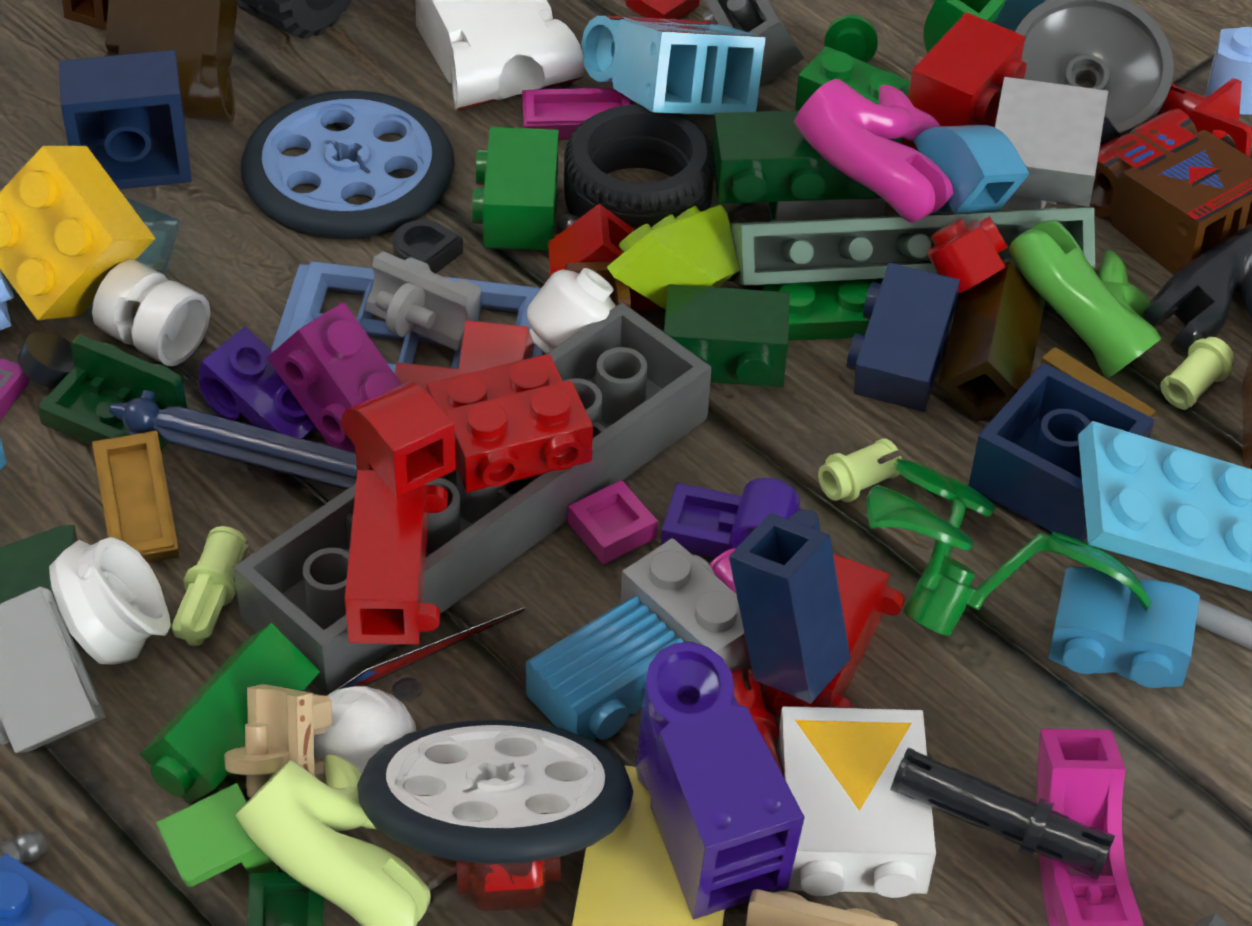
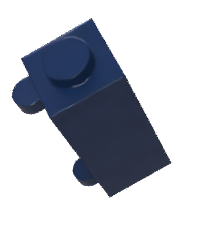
M800 510L789 519L770 513L729 555L753 678L765 685L812 703L851 659L830 534L820 531L818 514L812 510Z

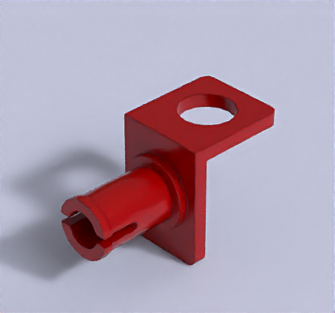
M1232 78L1208 97L1183 89L1174 83L1171 84L1168 96L1158 111L1157 116L1173 108L1181 109L1188 114L1195 125L1197 133L1205 129L1219 139L1229 134L1235 143L1236 149L1250 157L1252 129L1249 125L1239 122L1242 81Z

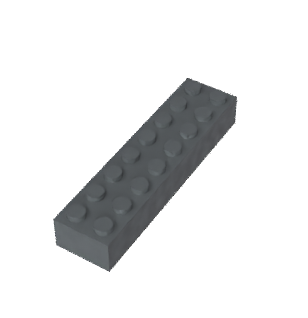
M620 303L610 310L606 319L591 323L547 354L551 355L563 382L572 381L593 425L592 462L466 493L457 470L427 483V485H438L445 488L448 492L447 508L444 511L428 513L422 603L434 604L440 609V614L566 523L569 505L620 480L623 481L707 420L712 367L624 303ZM356 484L233 567L240 618L256 633L272 623L320 671L312 683L325 695H329L399 645L349 643L345 591Z

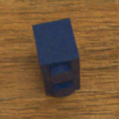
M888 263L882 284L871 283L867 293L863 318L870 319L866 334L855 333L849 349L846 368L855 370L854 394L925 412L954 319L960 279Z

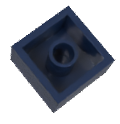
M175 50L59 61L60 101L68 146H87L118 189L192 182L188 138Z
M1043 362L978 435L968 485L982 495L1051 532L1055 531L1084 541L1087 537L1078 434L1094 421L1150 438L1155 419Z

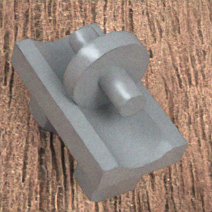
M384 251L374 256L372 263L374 282L366 301L365 311L386 319L387 330L400 337L406 336L413 331L456 351L462 348L465 320L471 321L478 312L481 296L480 286L464 279H460L457 282L433 273L427 263L412 257L403 260Z

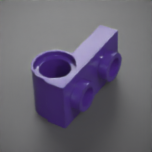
M246 326L202 361L198 371L200 375L198 381L200 391L210 407L222 417L236 420L243 415L256 427L309 440L318 432L316 426L267 359V356L273 351Z
M757 478L750 481L744 487L742 496L676 483L662 527L661 545L673 538L689 553L716 558L727 550L737 548L770 513L789 519L794 513L803 510V508H800L799 495L790 485L774 478Z

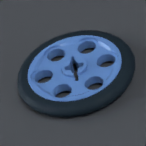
M360 90L330 91L303 97L279 108L264 119L247 141L241 158V179L249 197L267 217L288 229L322 238H368L395 231L405 223L418 220L432 209L451 182L455 161L453 147L443 128L425 110L404 99L384 93ZM333 123H345L351 126L343 131H330L325 128ZM388 133L403 136L402 139L395 142H385L377 139L379 136ZM294 147L308 150L307 153L295 157L282 154L286 149ZM398 169H408L415 173L407 178H394L388 175L390 172ZM299 184H313L318 187L315 191L303 194L291 190ZM354 195H365L372 198L368 203L354 205L344 201Z

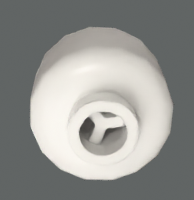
M583 268L580 274L564 269L553 273L526 310L527 321L531 326L529 331L533 342L547 354L591 323L606 319L609 311L616 307L609 297L613 292L612 286L602 276L588 268Z

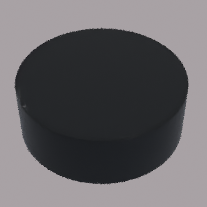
M32 333L27 337L18 355L19 366L36 383L55 389L75 367L70 346L71 342L53 333Z

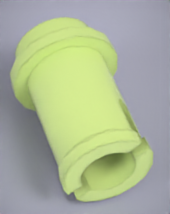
M1216 337L1196 340L1189 347L1188 357L1169 376H1166L1161 381V392L1165 399L1179 409L1185 410L1192 407L1197 402V399L1214 382L1223 381L1231 374L1232 363L1234 362V354L1231 348L1223 340Z
M884 438L846 456L841 453L830 455L818 471L819 483L823 492L833 501L851 502L859 497L861 490L886 479L899 476L900 473L895 469L894 463L897 458L902 459L901 456L883 464H879L877 461L883 456L897 451L896 445Z

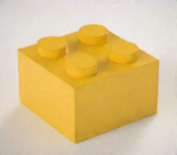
M42 146L0 191V270L37 320L81 316L93 304L99 285L108 272L121 262L129 259L136 260L156 239L87 146Z

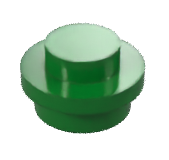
M845 15L834 20L827 28L824 47L827 46L847 53L851 57L867 63L877 51L878 34L873 24L859 15Z

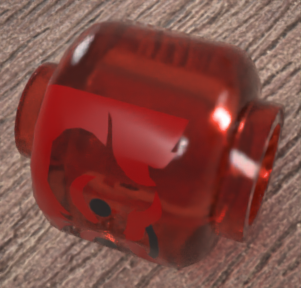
M560 857L527 863L504 864L456 861L458 895L469 894L474 907L480 911L538 907L546 897L547 882L561 881Z

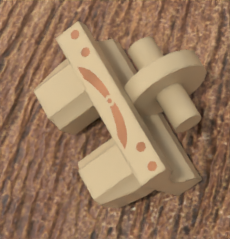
M266 684L247 687L248 724H245V747L235 748L224 754L226 771L246 775L247 797L251 798L290 759L326 784L324 760L314 758V735L326 733L328 728L333 725L332 700L324 695Z

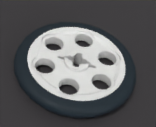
M511 720L460 721L435 725L408 733L400 739L384 745L368 760L357 784L359 803L364 813L376 829L393 841L432 856L454 861L486 864L534 862L565 856L590 847L611 834L622 822L630 809L634 792L625 766L610 750L590 738L562 728Z

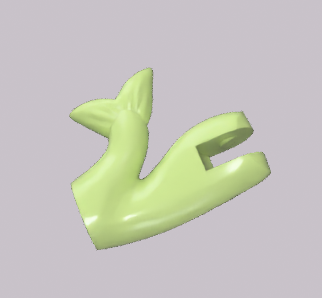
M328 754L324 757L326 784L290 759L235 814L236 819L247 835L277 866L305 887L344 910L361 926H417V922L423 917L430 904L431 894L429 888L404 861L374 844L336 832L352 830L360 826L366 829H376L359 803L357 784L362 772L354 764L337 755Z

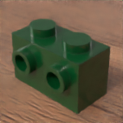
M668 284L664 333L712 367L710 381L712 383L783 387L788 350L790 292Z

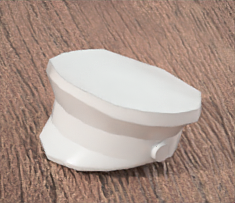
M109 537L90 545L78 540L65 549L49 566L51 588L69 633L99 664L114 665L130 662L138 658L147 638L152 635L165 636L171 623L161 586L146 560L137 550L124 541Z

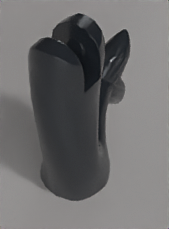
M1252 224L1229 236L1181 268L1165 283L1146 306L1143 318L1154 328L1160 326L1173 315L1186 325L1170 344L1183 355L1188 354L1189 347L1196 340L1216 337L1227 320L1234 290H1240L1245 308L1252 318Z

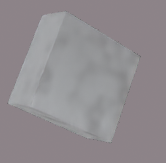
M1004 77L995 128L1002 131L1010 139L1030 173L1012 196L1090 207L1107 103V90Z

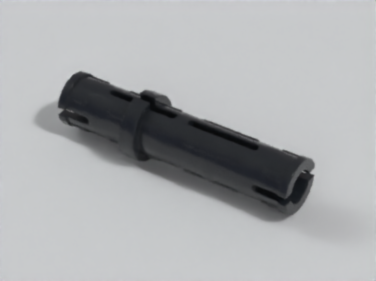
M909 747L900 762L890 789L895 793H900L914 800L916 799L978 828L1004 837V839L1020 845L1018 852L1031 858L1034 852L1071 866L1073 869L1085 873L1096 880L1100 875L1115 838L1113 834L1103 832L1092 826L1089 827L1052 810L1054 803L1040 798L1039 802L1036 803L1022 796L1019 797L994 784L935 761Z

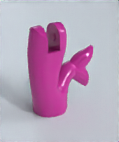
M839 79L831 80L816 90L800 109L794 120L796 127L805 140L826 161L846 176L878 194L902 218L910 223L925 218L931 212H936L954 194L950 179L935 162L911 147L889 140L903 137L914 142L915 138L923 131L932 127H941L934 117L915 108L902 91L892 86H880L879 104L862 96L845 82Z

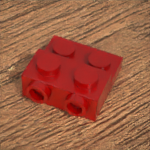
M550 354L427 383V392L454 423L456 470L466 493L492 486H502L512 481L556 470H566L576 465L592 462L593 425L572 381L563 382Z

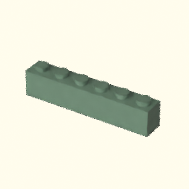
M1055 207L967 214L934 213L913 223L906 221L900 215L731 224V232L740 269L733 276V282L741 285L884 278L889 262L938 274L926 254L935 245L931 236L957 219L962 218L965 224L968 225L976 219L980 222L990 216L1008 246L998 253L1003 263L1010 261L1014 265L1008 250L1011 242L1021 233L1030 230L1040 222L1056 219L1070 232L1090 265L1095 267L1094 208Z

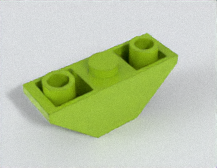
M721 205L702 212L696 206H693L677 218L669 215L653 227H650L649 224L641 226L619 243V247L624 253L607 266L614 278L665 310L668 284L719 288L740 271L728 214Z

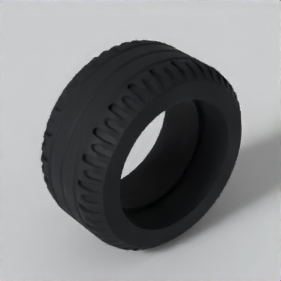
M624 105L595 114L574 130L565 149L564 197L568 210L572 215L581 218L600 204L636 230L645 224L653 227L669 215L677 218L693 206H696L700 212L710 209L713 198L715 169L713 147L703 130L679 113H655L641 105ZM626 168H646L665 173L671 177L651 183H633L613 178L607 174Z

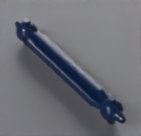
M147 390L142 391L141 397L134 398L128 403H112L109 409V413L123 421L125 427L130 431L129 435L157 431L166 442L345 490L356 484V453L180 406L160 410L159 406L153 401L155 393Z

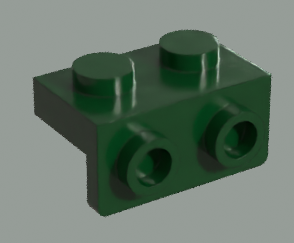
M79 334L70 343L75 367L38 406V412L42 425L92 445L93 441L128 436L130 434L123 421L109 413L112 403H128L134 398L141 397L142 391L147 390L155 393L153 401L159 406L160 410L177 406L187 408L182 377L168 367L160 364L154 365L125 353L112 344L101 343ZM158 434L160 450L162 451L168 442Z

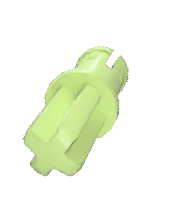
M226 526L215 527L210 530L197 565L188 569L183 579L186 593L172 623V631L175 637L185 639L191 646H199L203 644L205 638L211 636L222 607L232 602L236 594L233 567L243 560L249 549V544H245L247 539L240 531Z

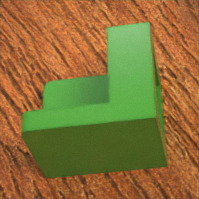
M238 783L156 822L180 877L188 887L195 886L241 862L248 876L249 873L279 871L277 865L253 842L235 817V814L246 804Z

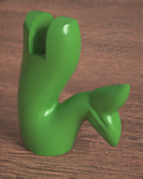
M1056 219L1034 225L1030 230L1021 233L1011 242L1008 251L1015 267L1038 294L1047 301L1092 350L1101 371L1107 379L1161 340L1155 328L1143 318L1144 310L1150 302L1140 289L1129 283L1123 261L1112 250H1106L1096 274L1073 236Z

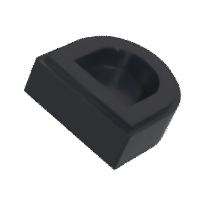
M414 220L405 223L395 231L392 238L393 256L403 260L410 257L427 263L430 270L435 274L463 253V237L443 225L430 220Z

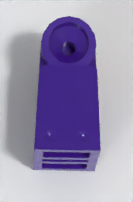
M694 642L674 643L662 649L649 664L645 681L635 769L639 782L650 793V808L692 919H696L749 902L752 891L756 889L771 893L788 889L805 816L746 706L738 705L733 695L732 674L723 658L707 646Z

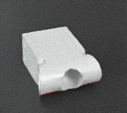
M415 0L416 27L448 82L452 84L456 111L522 94V90L546 89L578 81L584 76V55L574 33L565 23L558 19H553L552 10L547 0Z

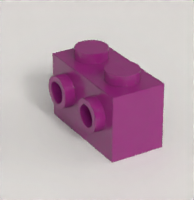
M344 301L297 330L267 356V359L328 445L351 452L355 451V445L341 429L343 412L352 406L402 385Z

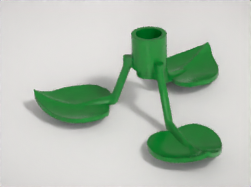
M899 458L894 463L895 469L906 478L907 483H914L948 500L952 510L949 522L913 499L880 485L873 486L867 496L866 509L871 529L878 527L902 528L936 539L930 561L903 612L917 623L939 634L951 636L967 605L979 610L988 594L1039 551L1065 555L1099 570L1126 585L1146 612L1151 605L1149 596L1140 581L1120 560L1101 548L1090 546L1087 542L1055 531L1050 536L1043 533L1037 534L981 585L975 588L971 582L976 573L966 565L950 558L953 546L965 551H970L973 546L972 539L959 529L966 507L986 517H991L995 507L991 501L971 486L957 479L944 476L928 466Z

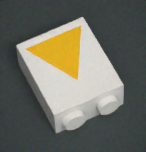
M782 707L777 756L783 771V777L805 816L789 887L784 891H805L815 896H828L838 892H872L890 898L904 897L912 893L927 894L936 856L932 806L890 790L897 769L908 747L927 756L923 710Z

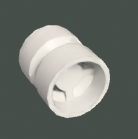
M129 259L119 263L109 271L99 285L94 297L92 316L94 324L101 331L125 344L134 345L138 351L164 365L175 366L189 358L202 342L209 325L210 306L204 295L179 282L168 280L164 274L139 261Z

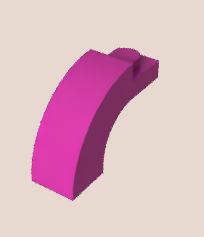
M1040 729L1037 803L1040 798L1054 803L1052 810L1089 827L1092 826L1103 832L1115 835L1097 880L1073 869L1071 866L1039 854L1044 905L1049 926H1144L1125 864L1122 837V797L1126 768L1112 730Z

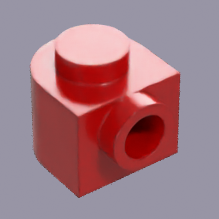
M990 216L980 222L976 219L968 225L965 224L962 218L957 219L931 236L935 245L926 254L939 275L960 279L958 294L1006 268L998 253L1008 246Z

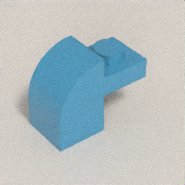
M989 125L932 127L923 131L914 140L919 152L935 162L948 176L953 186L954 194L939 210L931 213L949 212L951 209L954 214L1000 211L1030 174L1010 139L1002 131Z

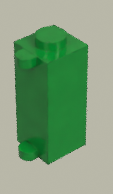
M270 623L242 643L139 755L152 766L150 769L151 776L160 787L174 796L183 797L190 804L216 789L230 773L225 769L224 754L229 750L245 747V724H248L247 687L266 684L304 691L320 671Z

